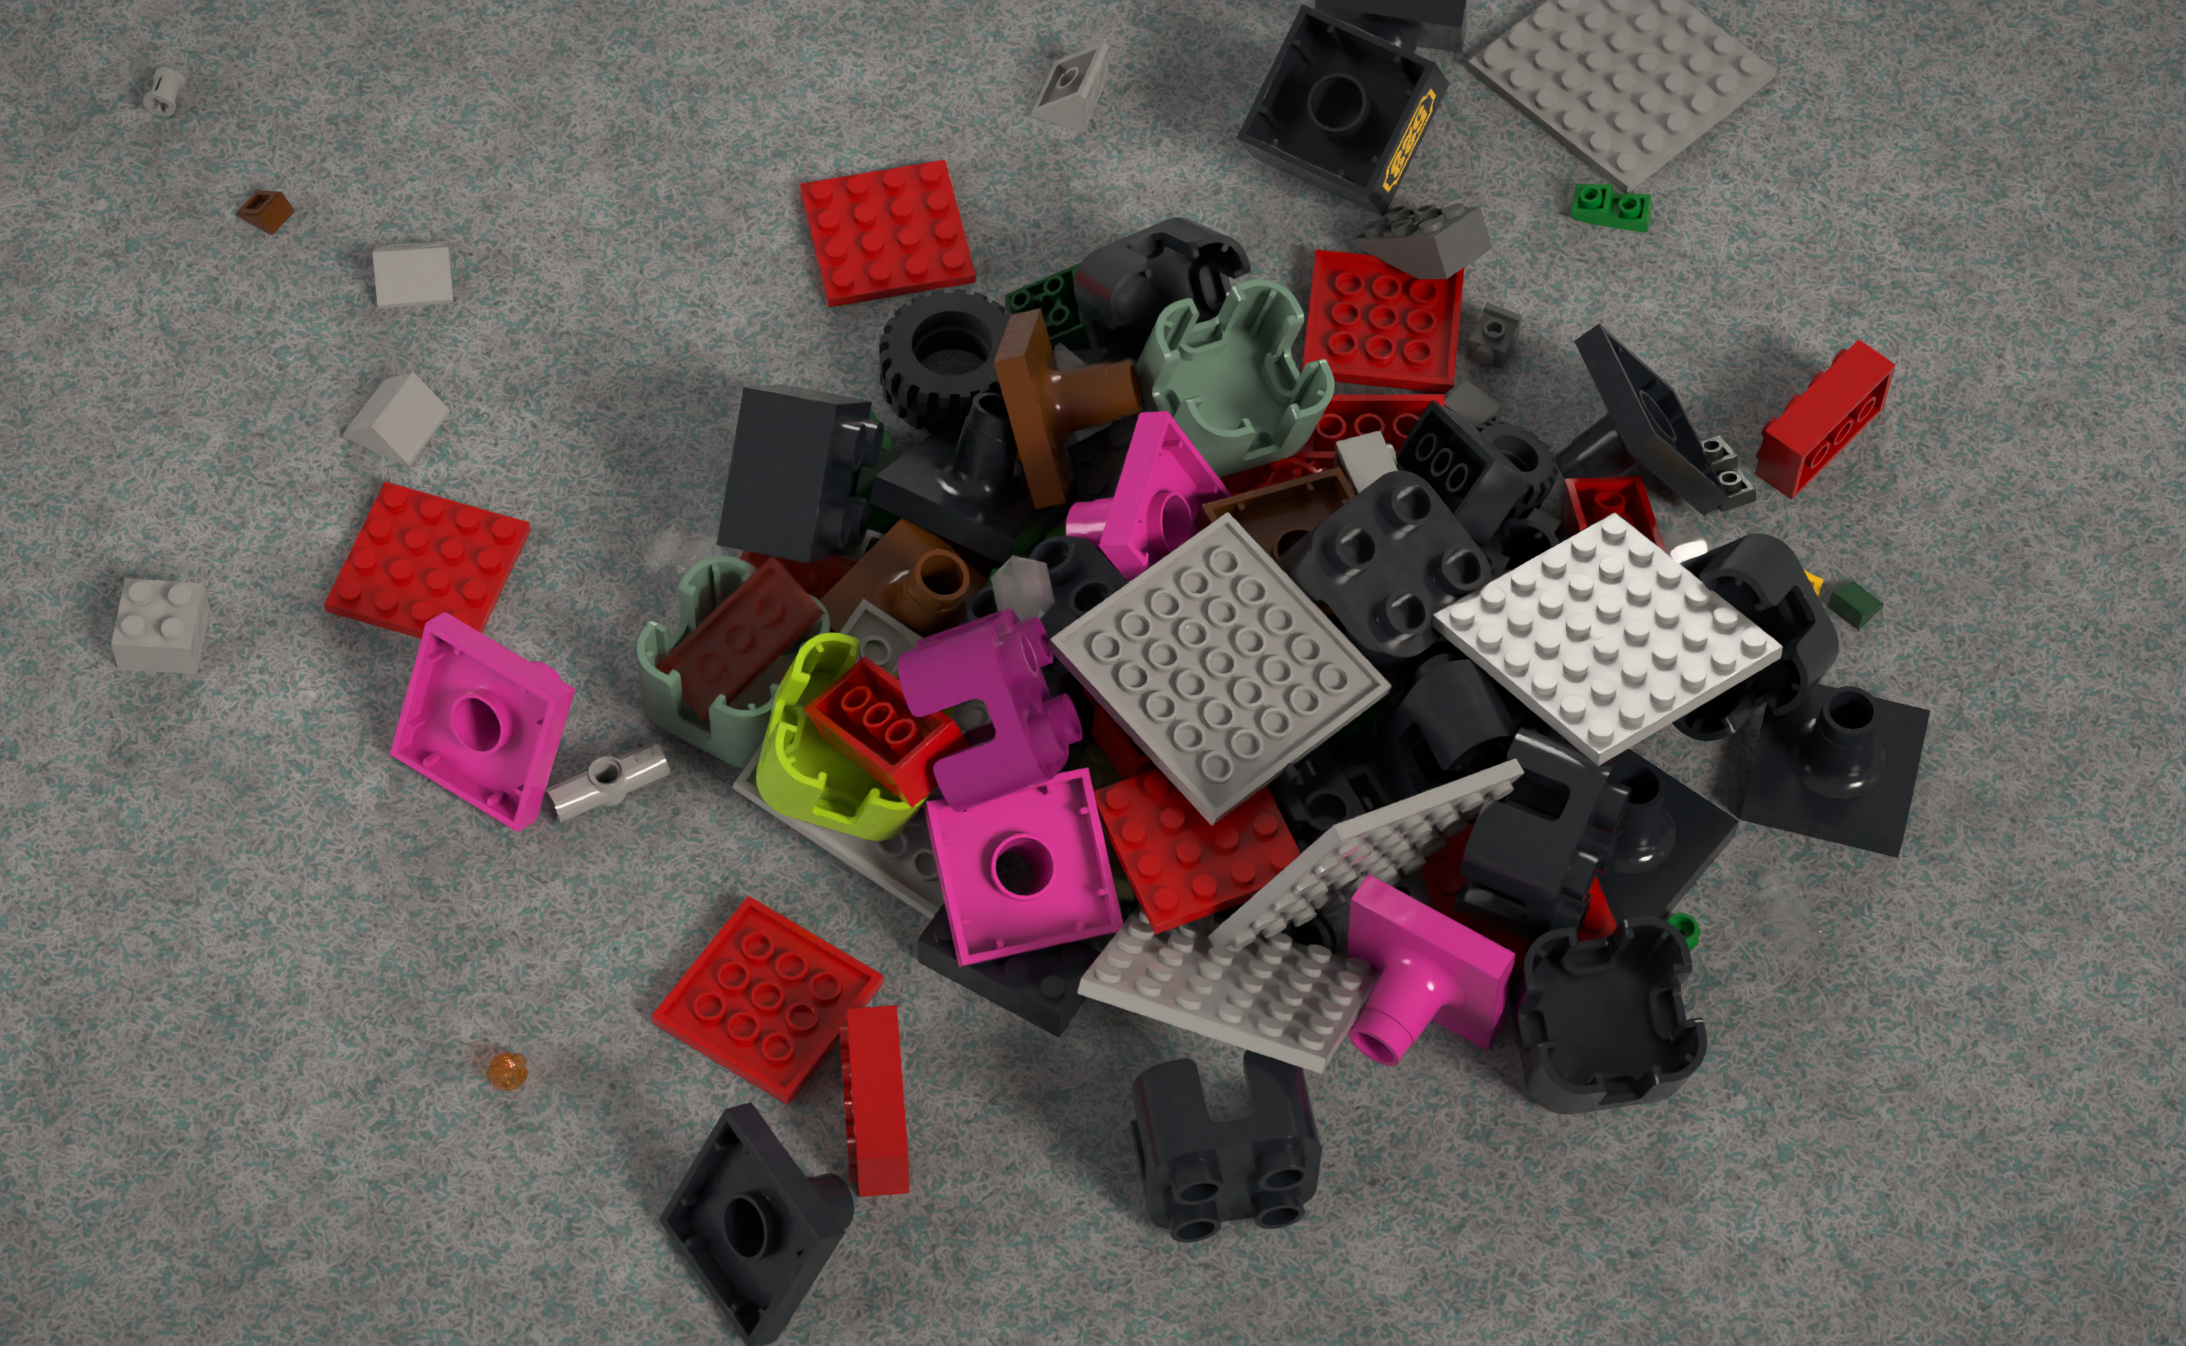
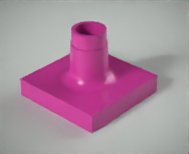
M1168 411L1140 413L1114 497L1075 503L1067 515L1066 536L1081 537L1090 541L1106 559H1110L1123 577L1130 582L1199 533L1194 522L1202 504L1228 498L1232 494Z
M444 612L425 624L390 755L519 832L534 823L538 817L575 688L563 682L558 673L548 664L540 661L529 662Z
M1088 767L1056 774L1050 781L961 812H955L945 798L928 801L923 804L959 967L1114 934L1122 927L1123 920ZM1005 854H1015L1021 856L1029 863L1033 879L1030 888L1025 894H1014L1000 883L996 873L998 857Z
M1367 874L1351 898L1346 959L1356 957L1366 960L1371 964V968L1379 971L1380 974L1377 983L1363 1004L1358 1018L1348 1032L1351 1043L1371 1060L1385 1066H1397L1408 1048L1414 1045L1429 1022L1433 1020L1489 1051L1505 1027L1515 953L1374 876Z

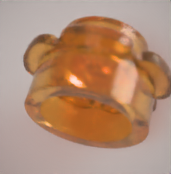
M509 1052L501 1053L492 1060L487 1070V1077L489 1080H492L495 1086L497 1085L503 1091L514 1090L521 1086L528 1076V1070L524 1065L526 1059L520 1053H515L514 1055Z

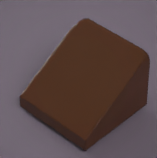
M257 190L237 211L236 216L258 229L273 235L294 213V209L282 192Z

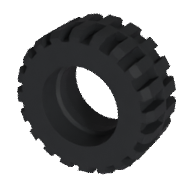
M944 289L932 291L931 296L919 295L911 299L910 306L905 303L895 311V318L891 317L888 319L884 326V334L880 337L879 343L880 385H882L886 402L892 405V411L901 419L907 416L908 424L920 430L922 426L926 427L930 434L943 425L961 432L975 395L987 392L1002 394L994 360L1012 314H1005V307L994 300L991 303L988 302L987 296L977 292L974 295L966 294L964 289H954L953 293H944ZM947 349L964 350L984 361L976 370L956 376L937 374L920 364L930 354Z

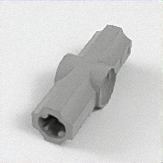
M652 742L617 758L603 756L595 759L590 764L588 771L545 790V797L554 817L561 823L599 805L608 807L617 805L624 799L626 793L670 775V769L659 744ZM606 780H613L612 783H608V784H603V783H601V782L606 781Z

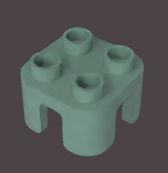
M1253 279L1241 282L1231 288L1219 314L1215 318L1198 324L1195 323L1199 317V312L1191 298L1179 300L1167 306L1159 315L1136 365L1143 400L1148 411H1168L1219 478L1281 460L1301 451L1307 444L1331 401L1335 383L1332 371L1325 359L1307 363L1301 374L1292 359L1291 346L1304 323V314L1295 296L1287 288L1274 281Z
M714 556L696 563L682 578L678 587L681 622L673 636L670 638L667 627L651 620L638 638L637 659L642 702L646 715L656 726L728 764L745 768L765 739L776 692L799 650L808 640L820 634L830 633V619L824 605L817 598L802 590H797L787 603V620L769 612L761 604L759 573L757 569L739 558Z

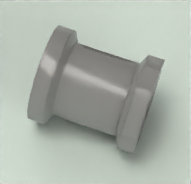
M161 67L155 71L152 79L154 84L151 91L145 94L143 104L153 114L172 116L176 110V97L179 92H182L186 80L178 71Z

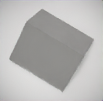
M1104 41L1055 61L1031 115L1038 119L1085 131L1108 80L1109 45Z
M451 240L375 246L372 254L378 309L454 303Z
M414 372L384 379L345 430L343 437L409 467L448 416L450 410Z

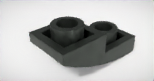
M1719 435L1701 441L1729 497L1727 501L1718 506L1719 510L1724 512L1756 501V488L1738 469V456Z

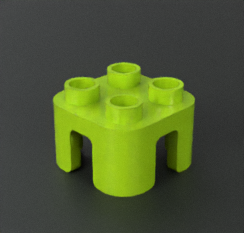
M841 633L820 634L808 640L801 647L777 689L756 771V783L759 793L773 810L782 815L866 840L884 841L892 839L908 827L930 794L913 808L823 739L804 708L853 666L857 659L860 641L857 638ZM897 666L892 676L900 681ZM954 706L940 711L951 718Z

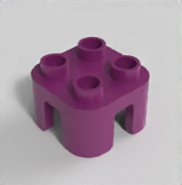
M1007 608L920 639L915 642L916 648L902 653L898 658V674L902 691L909 710L914 716L923 717L977 698L986 704L992 721L968 729L963 734L970 747L942 756L933 766V772L940 790L949 806L955 812H961L1052 780L1067 763L1068 745L1082 740L1081 723L1072 700L1066 693L1052 698L1040 667L1053 662V653L1048 646L1049 638L1046 630L1037 616L1021 621L1014 610Z

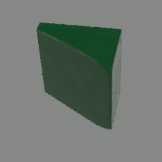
M1852 581L1837 588L1831 594L1828 608L1859 630L1884 604L1856 582Z

